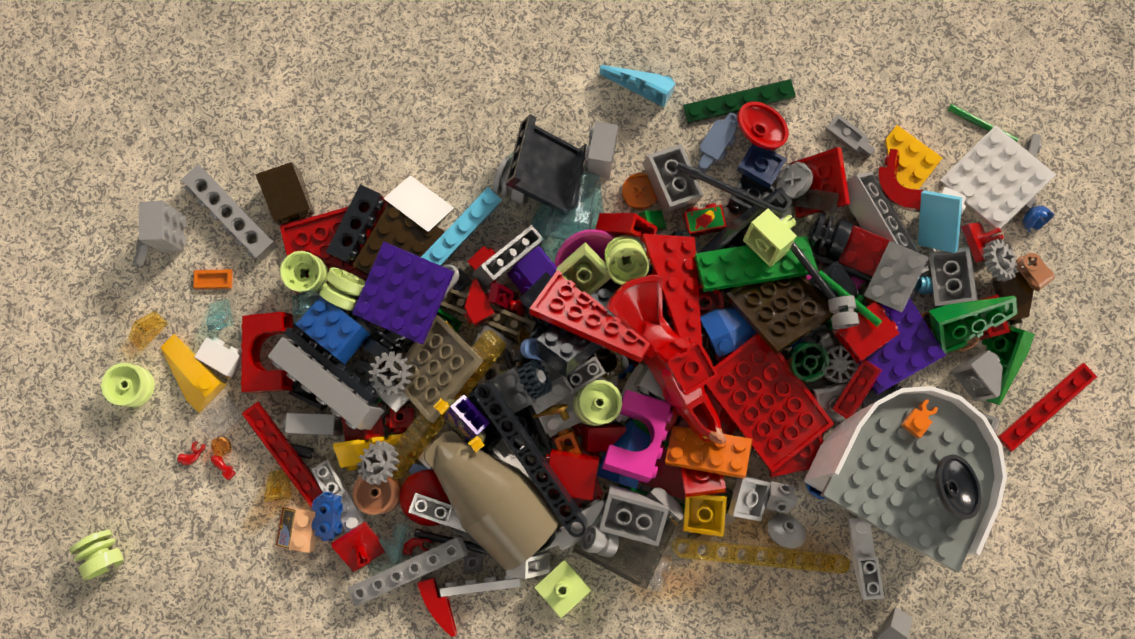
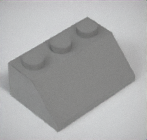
M970 247L959 248L956 253L947 251L929 253L936 308L948 304L978 301Z
M990 350L968 357L951 370L975 402L996 398L1000 395L1003 366L999 363L1000 359Z

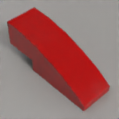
M435 577L419 581L417 584L420 594L435 621L451 637L456 636L458 633L448 596H440Z

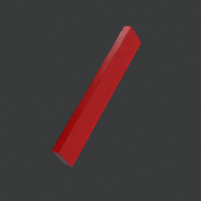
M1084 362L1081 363L998 435V439L1009 452H1013L1093 382L1097 376Z
M256 402L241 414L312 508L313 501L323 491L314 475L260 402Z

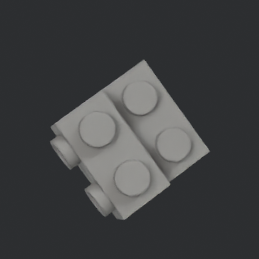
M748 476L746 479L737 477L728 514L734 517L762 521L771 483Z

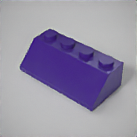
M537 246L517 262L507 275L520 292L524 294L545 272L553 277L557 267L541 247ZM551 323L548 324L550 328L554 325Z

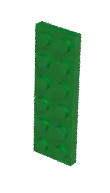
M807 236L797 237L794 242L816 271H818ZM748 245L696 253L694 256L703 292L809 275L790 249L772 267L767 265Z

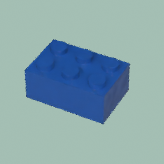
M321 296L296 323L300 329L343 364H346L370 335L351 317Z

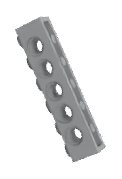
M197 164L181 179L186 184L184 188L191 195L196 194L198 197L196 199L202 207L205 208L207 206L211 210L209 214L216 221L219 219L223 223L221 227L230 234L232 232L236 236L233 239L241 247L244 245L248 249L246 253L253 260L257 258L262 261L278 246L200 165ZM207 185L206 190L201 192V188ZM219 198V202L213 205L214 200ZM232 211L231 215L226 218V213ZM244 224V228L238 231L239 225ZM257 236L256 242L250 244V240Z
M459 536L350 586L348 590L356 607L456 561L469 553L462 536Z

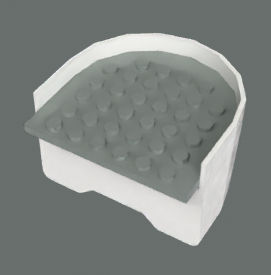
M933 386L901 388L840 423L820 446L804 482L821 491L822 497L948 569L960 572L966 556L980 555L1001 507L1007 473L1002 444L987 418L963 397ZM928 399L927 410L930 411L932 407H937L938 410L934 415L928 417L933 422L923 436L917 439L902 427L901 424L912 409L917 408L919 410V404ZM952 454L961 456L971 465L978 478L981 488V506L977 515L971 519L961 520L954 517L944 508L937 495L935 470L939 461L944 456Z

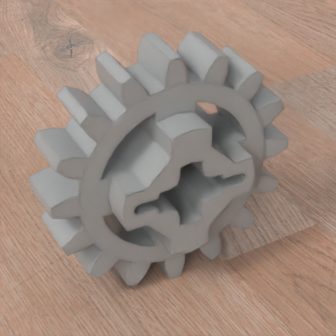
M998 239L985 244L986 247L983 250L986 254H983V257L986 261L984 263L988 268V272L992 271V277H997V280H1002V282L1014 278L1015 273L1018 272L1015 268L1018 264L1015 263L1016 257L1012 253L1013 250L1008 249V244H1004L1003 240L999 241Z
M386 352L382 353V358L379 356L375 357L377 363H371L370 365L374 369L368 371L369 374H373V377L369 380L375 381L374 389L380 387V393H384L387 390V395H391L393 391L395 394H398L400 389H407L405 383L410 384L411 381L408 379V376L413 375V373L408 372V369L412 367V365H406L408 359H401V353L395 357L394 352H390L389 356ZM385 362V366L382 369H379L382 363ZM397 363L400 364L402 370L397 366ZM391 370V372L398 373V374H397V375H394V376H391V375H389L388 373H384V372H387V371ZM402 378L400 383L395 386L396 380Z
M376 441L375 445L369 444L368 450L364 448L365 454L359 456L362 461L357 463L361 467L358 470V473L362 475L361 478L372 485L374 483L380 485L381 481L387 482L388 476L393 477L392 471H397L398 468L395 467V464L399 463V460L395 458L399 455L398 452L394 451L395 447L385 441L382 443Z

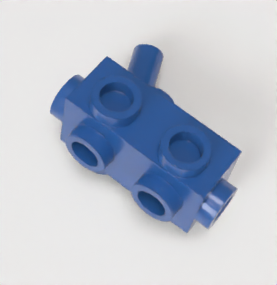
M323 492L312 503V510L315 511L312 529L315 530V536L321 537L322 541H332L341 533L343 528L341 522L343 504L341 503L340 495H334L333 492Z

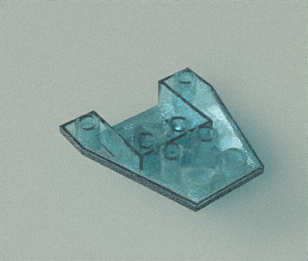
M583 172L579 182L581 186L576 196L577 204L574 209L569 210L565 214L541 203L533 216L531 225L534 226L544 240H548V237L566 240L577 232L596 228L599 213H604L599 175Z

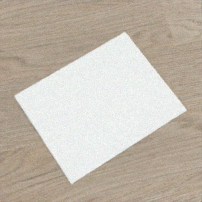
M409 176L384 197L386 201L426 231H430L454 209V207L412 176Z

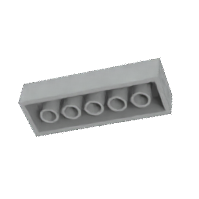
M873 172L857 174L847 180L850 204H848L850 207L849 211L857 219L859 227L920 253ZM927 264L921 274L930 270Z
M282 337L268 355L273 360L272 364L275 367L288 372L286 375L291 380L299 381L302 384L301 388L308 393H314L317 396L315 399L318 402L330 406V411L334 415L342 416L346 419L345 423L352 429L371 430L385 411L377 404L366 401L290 339Z

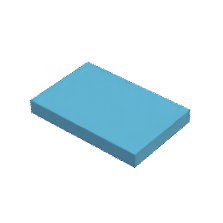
M926 190L921 193L919 246L951 253L958 251L963 197Z

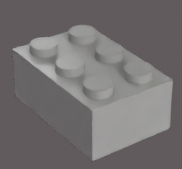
M595 121L594 127H590L589 144L585 151V168L588 169V175L610 178L617 144L618 125Z
M682 144L649 154L642 163L663 214L693 205L704 196L698 181L677 169L679 162L691 167Z
M164 201L139 202V241L161 253L184 251V246L187 244V239L184 235V228L187 226L186 217Z
M889 241L864 296L903 312L929 257Z

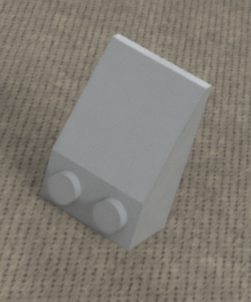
M610 485L600 520L599 531L659 546L669 507L632 490Z

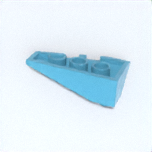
M606 65L600 66V75L662 107H665L675 89L676 83L668 76Z

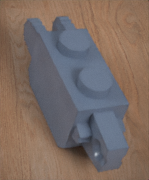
M730 112L723 121H715L701 143L698 151L702 158L697 166L702 170L701 172H707L712 163L716 165L718 161L722 162L727 154L725 149L728 145L732 146L735 142L738 121L737 115Z

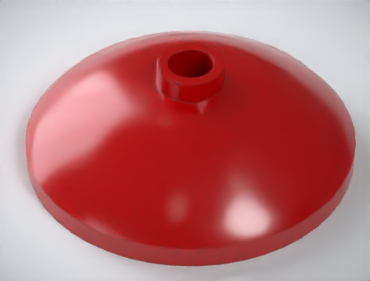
M748 102L739 110L737 115L739 128L746 139L752 144L763 149L774 150L782 147L788 140L789 130L783 117L772 107L761 102Z
M434 470L417 471L410 475L401 487L399 494L401 509L411 521L419 525H440L441 523L409 513L415 493L451 505Z

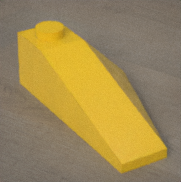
M175 334L160 347L186 401L198 413L227 386L204 362L195 358L196 354Z
M418 433L390 435L387 438L374 437L368 441L359 439L333 443V448L340 468H347V471L359 469L357 463L362 461L359 456L365 454L363 449L368 450L370 443L375 445L376 441L381 443L385 441L397 448L417 438Z

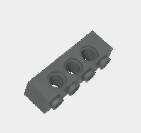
M533 225L529 226L478 267L472 275L485 289L539 245L544 238Z

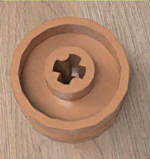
M394 474L393 477H387L386 483L381 481L380 485L375 483L372 485L360 476L353 486L352 497L360 511L371 515L386 514L393 511L399 505V494L402 486L400 480Z

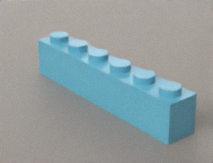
M487 187L421 258L443 266L494 212L502 199Z

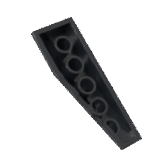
M781 187L762 199L785 212L793 202ZM755 205L718 233L698 253L746 246L747 244L743 239L751 222L765 210Z

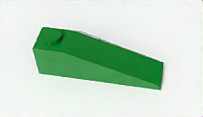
M1015 296L948 304L929 310L930 326L944 353L963 348L968 345L966 342L975 336L981 337L984 335L983 331L992 326L997 327L1017 314V302Z
M1008 326L1010 332L982 340V345H987V351L990 350L995 353L1000 359L999 363L1003 366L1000 395L986 401L997 405L1001 404L1029 353L1035 334Z

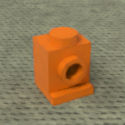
M566 428L557 432L558 435L555 436L554 440L558 450L582 454L583 450L574 429L569 431ZM565 439H570L572 443L567 445Z

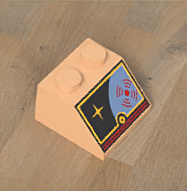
M282 506L275 546L288 550L313 552L317 537L315 536V530L312 529L315 511Z

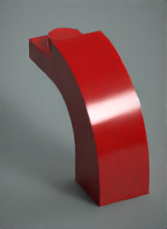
M890 149L889 155L886 154L885 166L887 167H879L881 187L889 200L896 206L907 211L920 213L921 193L923 190L906 188L897 181L900 153L898 149Z

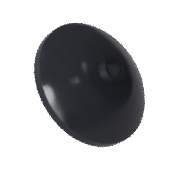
M954 454L944 456L939 461L935 470L937 495L944 508L954 517L961 520L971 519L977 515L981 506V488L978 478L971 465L961 456Z

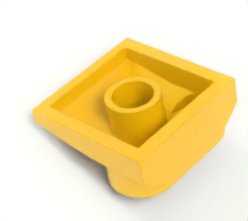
M714 494L686 497L683 531L723 537L727 497Z

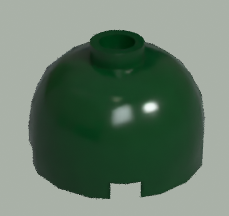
M809 341L800 342L789 352L787 358L788 367L791 373L805 382L817 381L825 374L826 366H829V355L826 349L817 343Z

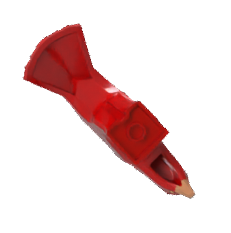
M651 274L625 282L609 299L606 308L614 317H618L626 328L633 329L650 343L649 350L644 356L643 361L658 382L664 399L677 409L679 415L686 421L692 431L702 441L715 442L719 445L726 443L719 417L704 389L705 384L719 375L702 344L697 342L693 344L687 337L680 338L663 318V277Z

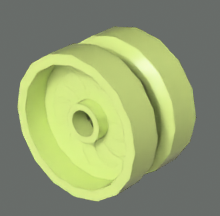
M330 268L327 274V280L330 283L322 285L319 292L320 296L338 307L353 311L366 281L345 270Z
M130 363L113 365L106 371L101 383L102 393L109 402L126 407H138L145 404L151 398L155 386L153 376L147 369Z
M596 380L580 388L573 400V409L577 418L589 426H601L613 421L619 415L622 407V397L619 390L611 382Z

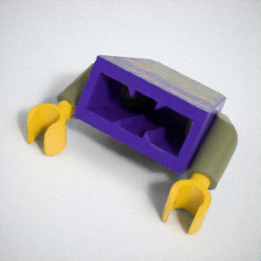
M465 395L457 401L455 399L443 400L440 398L433 407L441 415L444 412L446 413L444 421L451 431L455 432L463 441L470 439L471 441L468 444L475 453L485 446L483 442L486 434L483 429L490 422Z

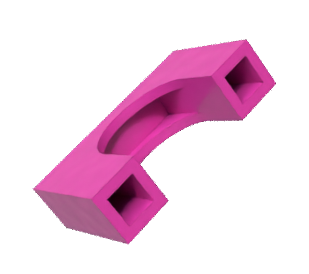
M625 390L619 414L644 423L650 432L651 442L647 449L638 452L609 445L602 469L645 483L655 478L658 467L655 466L656 460L660 459L663 448L660 447L661 441H665L668 432L665 426L667 422H670L673 411H670L671 404Z

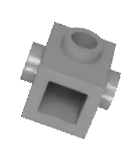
M771 481L765 509L789 514L791 508L795 507L797 502V495H794V486Z

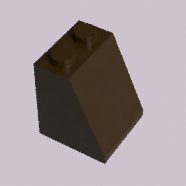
M292 162L255 174L272 218L278 225L291 223L296 219L309 218L310 214L314 213L302 173Z

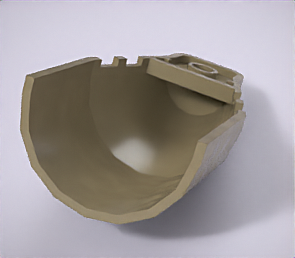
M445 431L441 433L425 450L424 460L434 470L462 528L505 570H512L533 556L545 544L560 523L559 518L537 486L519 468L481 449L475 453L473 448L455 432Z

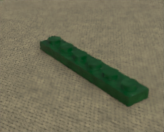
M791 79L684 104L683 109L687 124L726 115L730 112H739L741 107L748 102H761L768 105L795 98L796 94Z

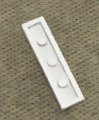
M504 575V579L496 580V576L484 578L485 582H477L476 579L465 580V584L457 585V581L447 582L445 587L440 588V594L443 597L521 587V578Z

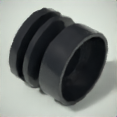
M821 211L813 221L807 235L811 250L816 243L815 253H819L824 246L826 247L825 256L838 260L846 247L853 224L840 218L835 225H832L833 215H829L825 221L826 213Z
M375 328L374 331L379 336L378 340L368 337L362 348L375 357L379 356L382 358V353L385 352L388 356L390 352H394L396 357L398 350L405 353L408 352L402 346L404 342L409 346H412L414 342L386 328L383 333Z

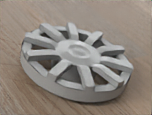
M843 346L827 350V353H831L834 359H829L831 366L826 367L824 376L835 383L850 381L859 367V363H856L854 359L846 360L850 356L849 353L842 357V350L847 352ZM834 350H839V357L836 356ZM853 362H854V364H855V367H854V368L848 366V364L853 363ZM832 368L833 372L829 375L826 370ZM847 369L853 371V373L851 374V376H850L849 373L846 371ZM836 372L838 373V380L832 378ZM842 372L847 376V379L842 380Z

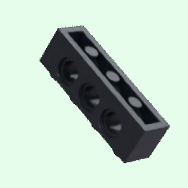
M361 184L359 185L326 251L329 256L348 265H351L352 261L355 262L359 255L358 249L360 245L365 243L369 228L373 227L376 221L375 216L384 205V198L381 193ZM364 206H370L367 212H361ZM361 222L360 228L354 230L353 225ZM348 239H352V244L348 247H345V241Z

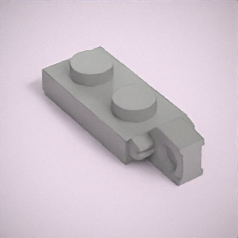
M839 114L836 115L825 129L858 155L862 153L869 158L875 151V148L868 144L870 142L867 139L868 136Z

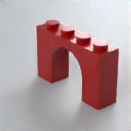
M272 312L242 316L241 392L268 393L292 391L293 380L286 375L288 372L285 370L267 371L261 363L260 350L263 343L269 337L284 334L287 327L293 328V314Z

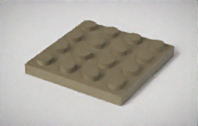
M436 315L424 344L415 342L402 358L408 359L406 365H412L408 372L413 373L412 376H408L411 383H405L407 389L402 390V392L428 421L434 423L441 414L433 406L440 398L443 400L453 399L484 360L441 317ZM391 372V373H390L391 376H394V375H397V374H398V373H394V372ZM402 378L396 380V385L400 383Z

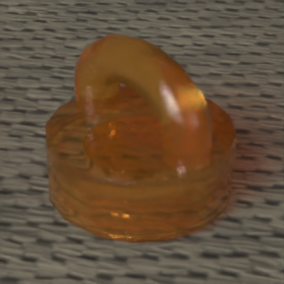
M225 436L214 438L211 443V449L216 456L221 457L232 451L231 443Z

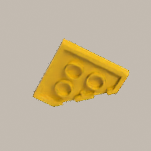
M898 125L895 126L885 139L888 155L890 149H898L900 153L897 181L906 188L919 190L943 159V157Z

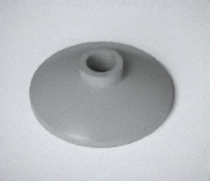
M778 514L773 516L767 524V533L770 539L782 548L797 549L806 540V532L803 525L792 516Z

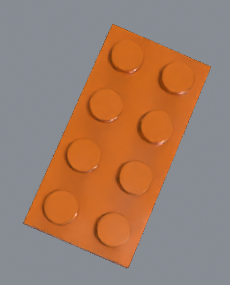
M673 426L665 464L746 479L752 439L723 434L726 438V443L719 445L715 442L702 441L691 428Z

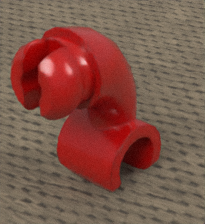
M198 441L193 442L191 448L194 452L186 455L179 454L177 462L182 465L194 463L199 458L201 452L206 449V445L202 444L201 448L197 450Z
M214 453L211 456V463L222 471L221 474L227 480H230L236 474L231 465L227 466L224 463L221 454Z
M422 538L409 539L403 545L402 553L411 555L413 549L417 546H420L423 551H428L430 549L424 547V542L433 543V541Z

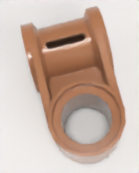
M1028 253L1025 256L1019 257L1015 262L1018 264L1016 266L1017 270L1026 279L1029 286L1036 291H1040L1055 279L1052 270L1046 266L1036 253Z

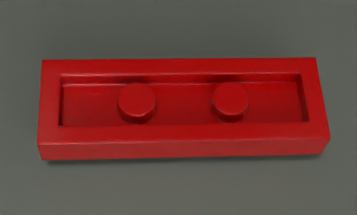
M863 359L832 410L846 419L854 415L879 377L882 369Z

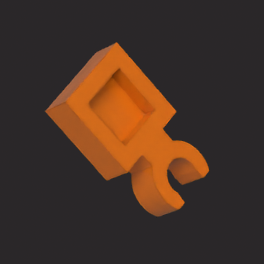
M928 399L919 404V410L917 408L912 409L901 424L902 427L917 439L923 436L933 422L928 417L934 415L938 410L937 407H932L930 411L927 410Z

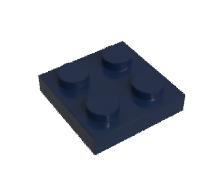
M752 144L736 171L770 189L787 159L772 150L763 149Z

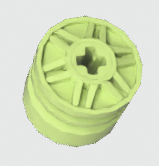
M621 235L608 243L605 249V262L610 278L615 283L622 285L631 279L647 275L649 262L643 244L637 238L630 235Z
M293 252L282 262L280 268L281 279L293 291L306 295L316 294L320 291L322 285L328 281V268L326 264L309 252ZM306 271H309L308 274H309L310 276H309L308 278L305 277V276H306V273H305Z
M110 530L86 536L69 548L71 555L77 554L73 558L75 562L86 561L78 567L84 581L109 571L107 566L114 563L115 566H118L125 561L119 548L108 549L116 543L114 538L109 539L112 536Z

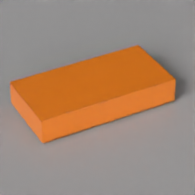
M194 270L193 289H232L233 270Z

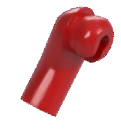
M519 300L510 301L509 309L515 311L514 314L523 317L525 310L522 302Z

